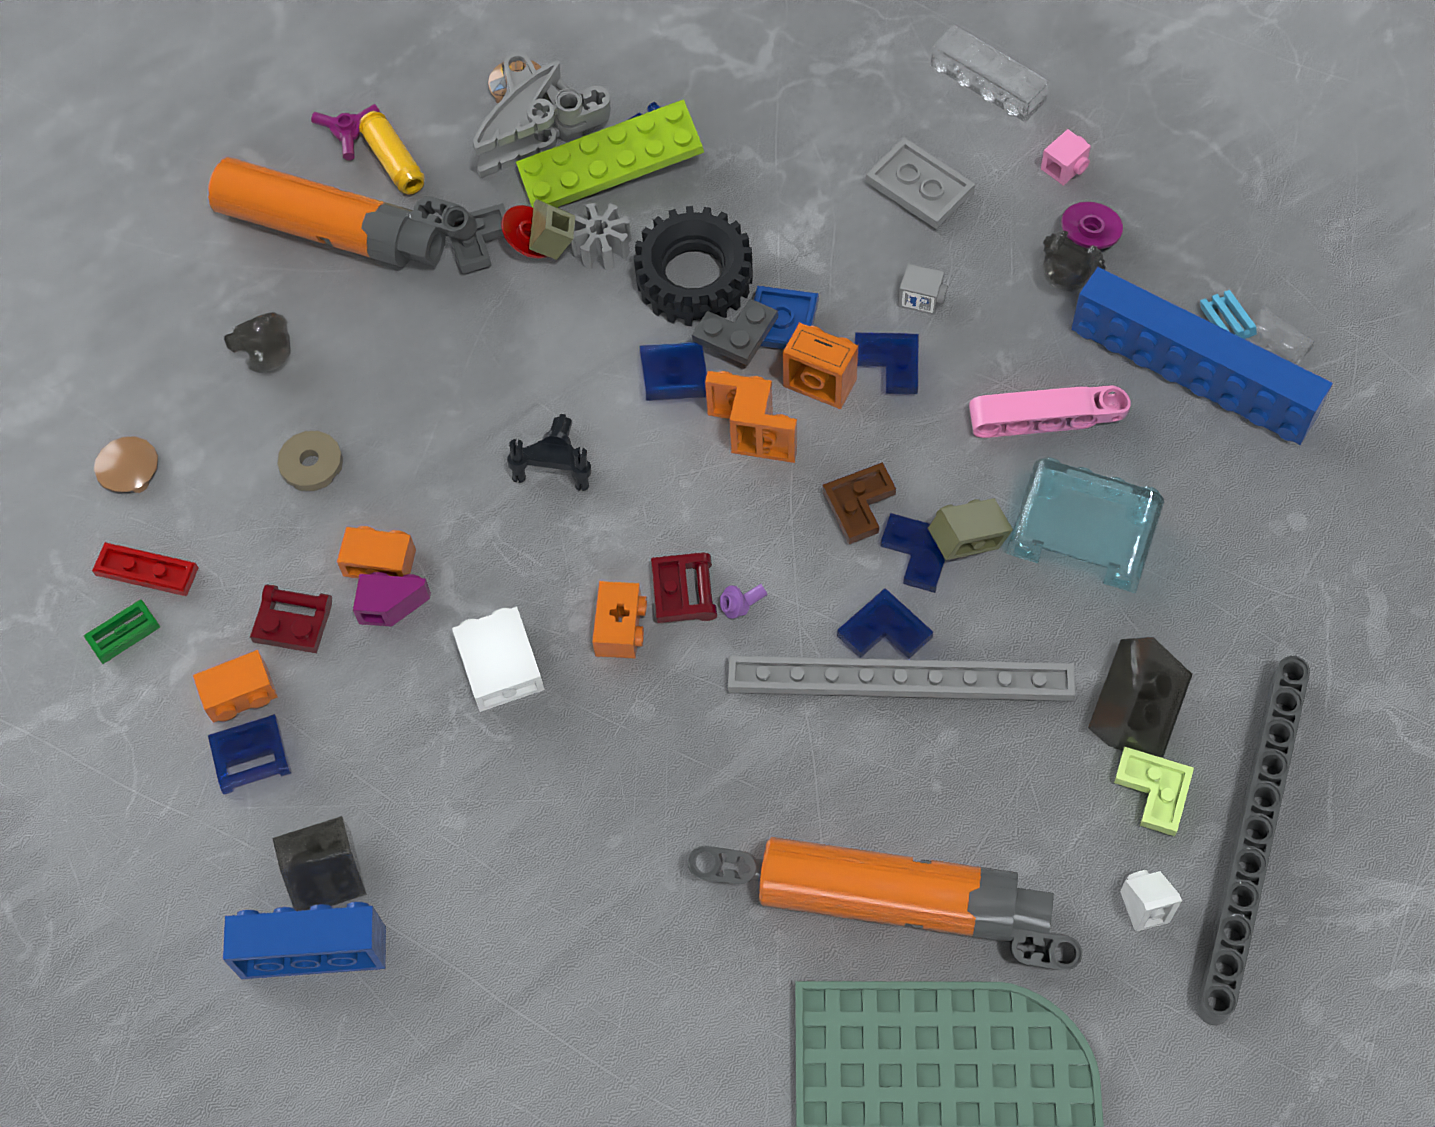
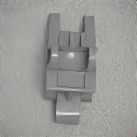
M516 52L508 55L504 60L507 91L503 99L483 121L472 141L476 155L481 154L476 164L480 179L498 172L500 167L502 170L517 165L516 161L554 148L557 143V137H560L565 142H570L581 138L585 130L606 122L611 113L608 90L598 85L580 91L569 88L561 79L559 60H555L536 70L526 54ZM514 61H522L526 67L520 72H514L509 68V65ZM554 121H555V123H556L557 126L553 128V126H551V125H552V124L554 123ZM543 134L545 137H548V141L543 142L542 139H539L538 135Z

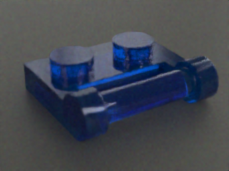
M275 714L208 735L216 774L223 795L234 792L236 787L280 774L281 777L292 774L279 721ZM274 753L275 761L230 775L229 767Z

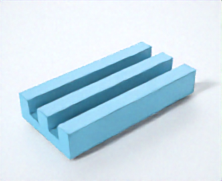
M1230 290L1224 291V297L1221 298L1218 294L1213 295L1210 302L1206 298L1200 300L1201 310L1211 323L1229 331L1214 310L1218 308L1227 324L1236 333L1235 335L1243 339L1257 335L1256 325Z

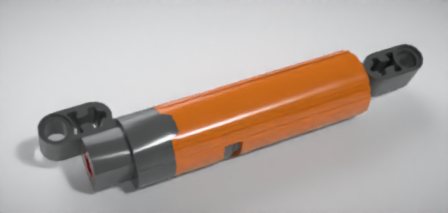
M771 837L767 841L763 859H756L751 853L746 851L699 846L689 854L687 860L690 872L700 879L733 884H745L752 880L760 881L759 901L762 906L903 927L907 923L916 928H923V930L1010 942L1012 955L1019 962L1026 965L1071 970L1077 967L1083 956L1082 948L1074 938L1064 934L1049 932L1054 893L1017 888L1018 872L922 859L919 862H915L913 857L777 837ZM705 851L710 853L715 860L714 868L708 873L701 872L696 865L697 856ZM722 853L727 854L725 862L736 863L739 862L740 857L745 858V864L750 865V872L743 873L742 878L737 877L738 872L736 870L724 869L725 876H720L719 873L723 866ZM1026 937H1031L1033 944L1045 946L1044 938L1050 939L1046 948L1048 960H1041L1044 953L1039 951H1030L1029 956L1024 957L1023 951L1017 948L1018 942L1023 943ZM1061 942H1069L1074 948V955L1068 962H1059L1055 958V947Z

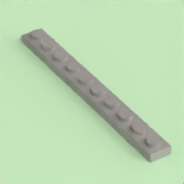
M729 656L728 693L1074 701L1075 674L1074 664Z

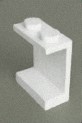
M517 606L510 609H498L492 615L480 619L465 620L459 626L452 628L480 712L545 690Z

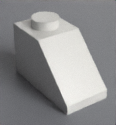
M1142 870L1129 875L1120 892L1135 932L1170 923L1182 899L1161 871L1149 874L1147 870Z

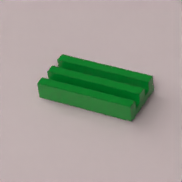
M140 599L83 636L98 659L104 664L159 629L160 625L143 600ZM141 612L143 613L141 616H139V617L136 618L135 620L131 621V622L128 623L127 625L124 624V623H126L127 621H129L130 619H132L133 617H135V616H137L138 614H140ZM114 630L113 634L96 643L97 640Z

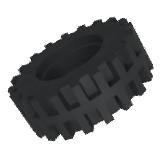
M686 206V213L677 214L676 210L672 209L668 211L669 218L665 220L657 216L653 219L654 228L651 230L645 227L642 230L643 241L637 240L635 244L634 267L638 292H641L644 304L652 303L653 313L657 316L663 312L667 313V320L670 323L674 324L677 318L685 319V326H692L693 320L702 319L707 311L723 318H727V309L729 307L737 311L741 307L740 297H748L750 293L749 284L753 282L752 247H749L747 233L741 234V224L737 221L729 224L728 214L722 211L718 216L712 215L710 207H704L702 213L694 212L693 206ZM701 251L711 254L723 266L720 277L713 283L701 288H685L675 285L666 275L668 263L676 256L686 252Z

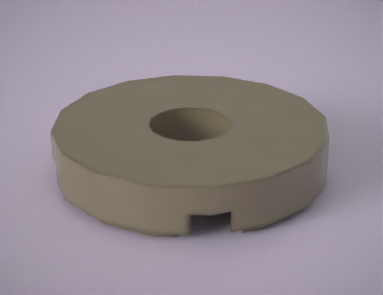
M304 431L295 434L283 444L278 453L277 460L283 480L300 491H316L327 487L333 482L332 479L336 474L339 475L343 464V456L338 443L329 434L321 431ZM307 457H318V461L314 465H302Z

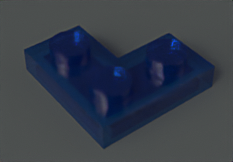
M855 332V344L858 345L857 366L886 367V394H918L919 334Z
M890 513L881 539V547L911 555L903 584L935 593L946 560L928 530L930 524Z
M884 588L837 630V637L860 658L885 637L910 659L933 638L934 632Z

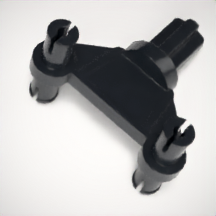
M560 414L559 417H555L551 430L543 435V439L537 443L523 448V442L519 439L518 442H516V439L509 442L510 454L507 457L508 467L512 470V480L517 483V480H519V483H522L526 480L525 468L530 465L569 470L575 478V487L578 491L581 489V484L582 491H586L589 488L588 477L591 475V464L587 461V450L582 448L581 454V447L576 449L572 447L568 437L572 420L567 418L566 414Z

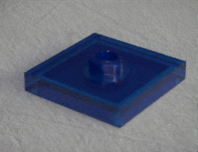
M697 343L640 346L639 354L646 401L706 397L705 380L707 370L702 345Z

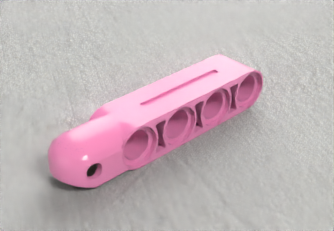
M1113 385L983 395L972 399L969 403L973 433L976 437L980 438L1086 429L1095 424L1117 422L1124 419L1131 406L1127 393Z

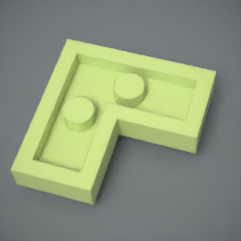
M1124 747L1114 783L1148 793L1140 826L1175 836L1178 831L1194 768Z

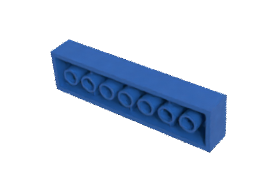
M1097 267L1079 293L1071 330L1077 332L1081 337L1091 339L1105 346L1109 351L1119 353L1133 360L1138 366L1148 368L1162 375L1166 380L1176 382L1190 389L1195 395L1206 397L1218 403L1223 409L1233 411L1249 419L1253 424L1263 426L1277 433L1282 439L1293 441L1300 446L1318 418L1332 387V382L1100 267Z

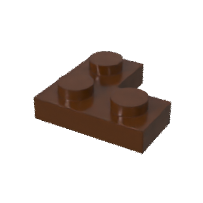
M883 462L823 484L822 490L848 544L879 533L880 527L869 505L896 495V487Z

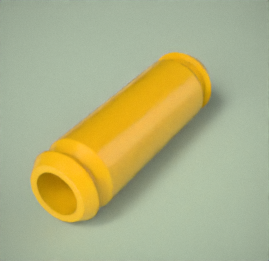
M377 111L365 114L360 120L359 130L391 180L401 193L407 195L417 193L423 187L425 179L419 166L384 114Z

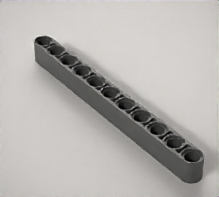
M1298 656L1283 658L1270 682L1197 1001V1013L1203 1022L1209 1025L1223 1024L1234 1012L1239 998L1310 676L1308 663ZM1284 673L1294 675L1297 681L1287 679ZM1277 703L1285 704L1290 711L1281 710ZM1269 734L1280 736L1284 743L1273 741ZM1268 765L1273 767L1277 774L1271 775L1266 773L1262 766ZM1255 797L1266 799L1270 807L1260 806L1256 802ZM1254 829L1258 831L1263 839L1256 840L1252 838L1247 830ZM1239 862L1250 863L1254 867L1255 873L1244 871ZM1232 895L1244 897L1248 906L1240 907L1236 905ZM1224 929L1235 930L1240 936V941L1230 940L1225 935ZM1221 962L1229 965L1233 975L1225 976L1221 974L1216 967V963ZM1216 997L1224 1003L1225 1011L1214 1010L1209 1005L1208 998Z

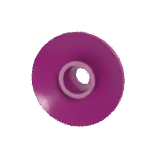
M1096 202L1075 203L1065 210L1061 219V226L1065 235L1074 243L1090 249H1104L1116 244L1123 232V223L1118 214L1111 208Z

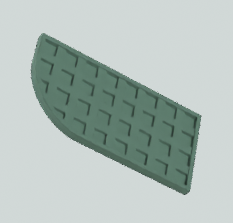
M795 981L796 1127H1104L1100 1073L1091 1047L1076 1024L1060 1008L1027 988L1005 982Z

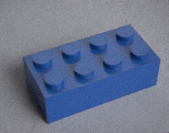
M351 902L344 908H332L330 905L319 904L311 906L310 910L296 911V909L291 907H279L274 909L273 913L260 914L256 910H241L237 912V915L225 916L223 960L240 979L386 969V926L373 905L369 906L365 902Z

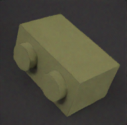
M995 498L982 501L974 499L967 504L958 506L946 505L936 512V517L928 527L946 561L997 550L1013 531Z

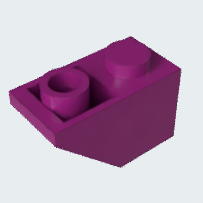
M373 572L370 575L359 574L353 605V612L358 623L361 625L394 626L430 599L431 592L426 578H421L414 574H406L403 577L389 576L382 572Z

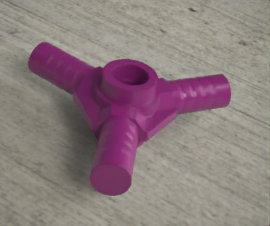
M373 104L358 114L341 113L337 117L314 112L311 122L329 128L333 135L342 142L343 158L345 160H352L355 158L354 140L360 134L359 124L361 118L369 112H380L376 104Z

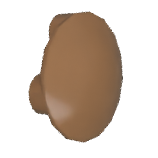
M136 436L121 437L111 441L101 449L95 459L94 472L99 484L103 488L114 492L133 491L140 493L147 489L149 480L157 470L158 454L155 448L145 439Z

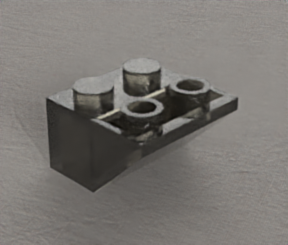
M342 816L272 838L279 869L293 908L296 911L310 910L311 906L319 904L333 906L367 895L351 830Z

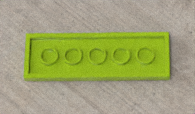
M683 99L516 161L532 207H534L536 199L555 207H560L702 154L704 149Z

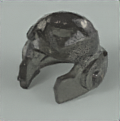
M1058 231L1050 236H1046L1043 241L1045 258L1042 269L1044 278L1049 285L1059 291L1073 292L1085 286L1097 267L1105 270L1106 260L1103 253L1096 246L1092 245L1088 250L1069 239L1067 231Z
M276 312L265 313L232 328L233 333L224 336L227 348L233 353L239 351L248 353L249 358L245 360V363L254 372L263 373L279 368L285 363L291 353L290 337L287 331L288 321L282 314H277Z

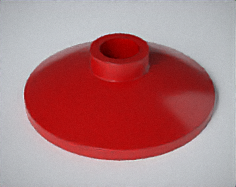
M517 205L509 208L501 221L502 232L507 242L516 251L527 257L536 259L548 257L529 249L533 207Z

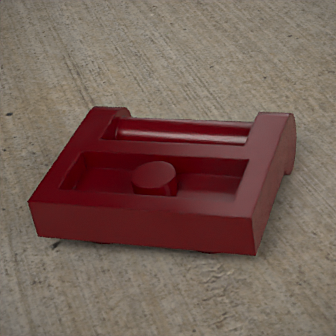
M702 552L651 558L657 623L695 619L710 621L717 618V606L713 604L709 572L712 560L709 553ZM691 568L696 570L699 604L689 605L686 569Z
M266 584L262 592V602L250 634L252 642L317 654L332 607V596L323 593L315 596L280 590L276 585ZM277 602L316 609L314 616L274 610Z

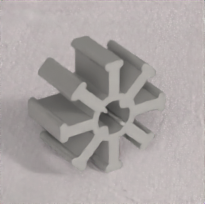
M596 203L587 204L588 220L578 216L577 213L573 214L575 215L574 237L570 243L572 254L574 257L581 254L583 266L588 269H592V264L596 258L602 256L604 269L614 268L613 253L622 256L623 259H627L630 254L628 242L631 241V232L628 217L624 215L623 218L619 219L618 208L611 203L608 204V209L604 215L598 217Z

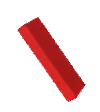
M104 542L92 571L95 576L187 597L199 567L194 562Z

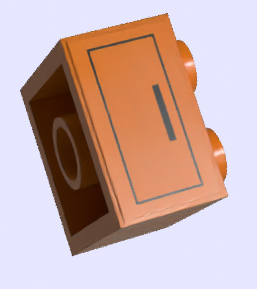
M799 322L783 351V387L841 409L857 380L858 345L847 338H838L825 333L816 326H807Z

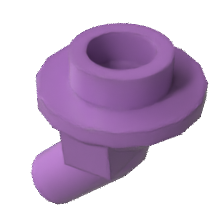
M759 584L745 594L737 586L730 585L726 587L720 597V607L728 618L735 619L746 615L750 608L749 606L768 594L762 584Z

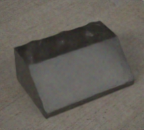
M1154 637L1121 639L1088 728L1110 747L1121 751L1124 750V747H1128L1163 758L1193 674Z

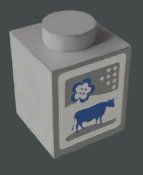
M907 264L900 286L898 306L935 315L938 303L944 304L948 285H943L944 272Z

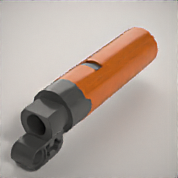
M231 157L222 159L215 166L208 184L209 204L214 212L315 242L326 243L335 248L400 267L405 266L409 260L436 266L442 256L446 236L466 240L471 238L477 230L475 218L459 204L425 196L416 202L414 210H410ZM437 212L440 216H442V219L433 214ZM465 217L463 224L460 227L454 228L456 220Z

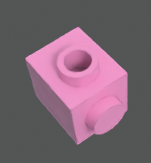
M1067 129L1044 149L1041 170L1064 186L1076 174L1081 175L1087 169L1090 163L1088 158L1091 145L1084 138L1077 136Z

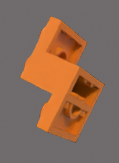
M708 371L705 380L708 416L730 419L731 453L795 463L797 455V419L783 414L773 415L772 381L765 380L759 376L745 377L733 375L727 371Z

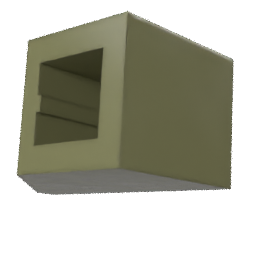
M536 199L533 207L529 249L557 260L573 240L575 215Z

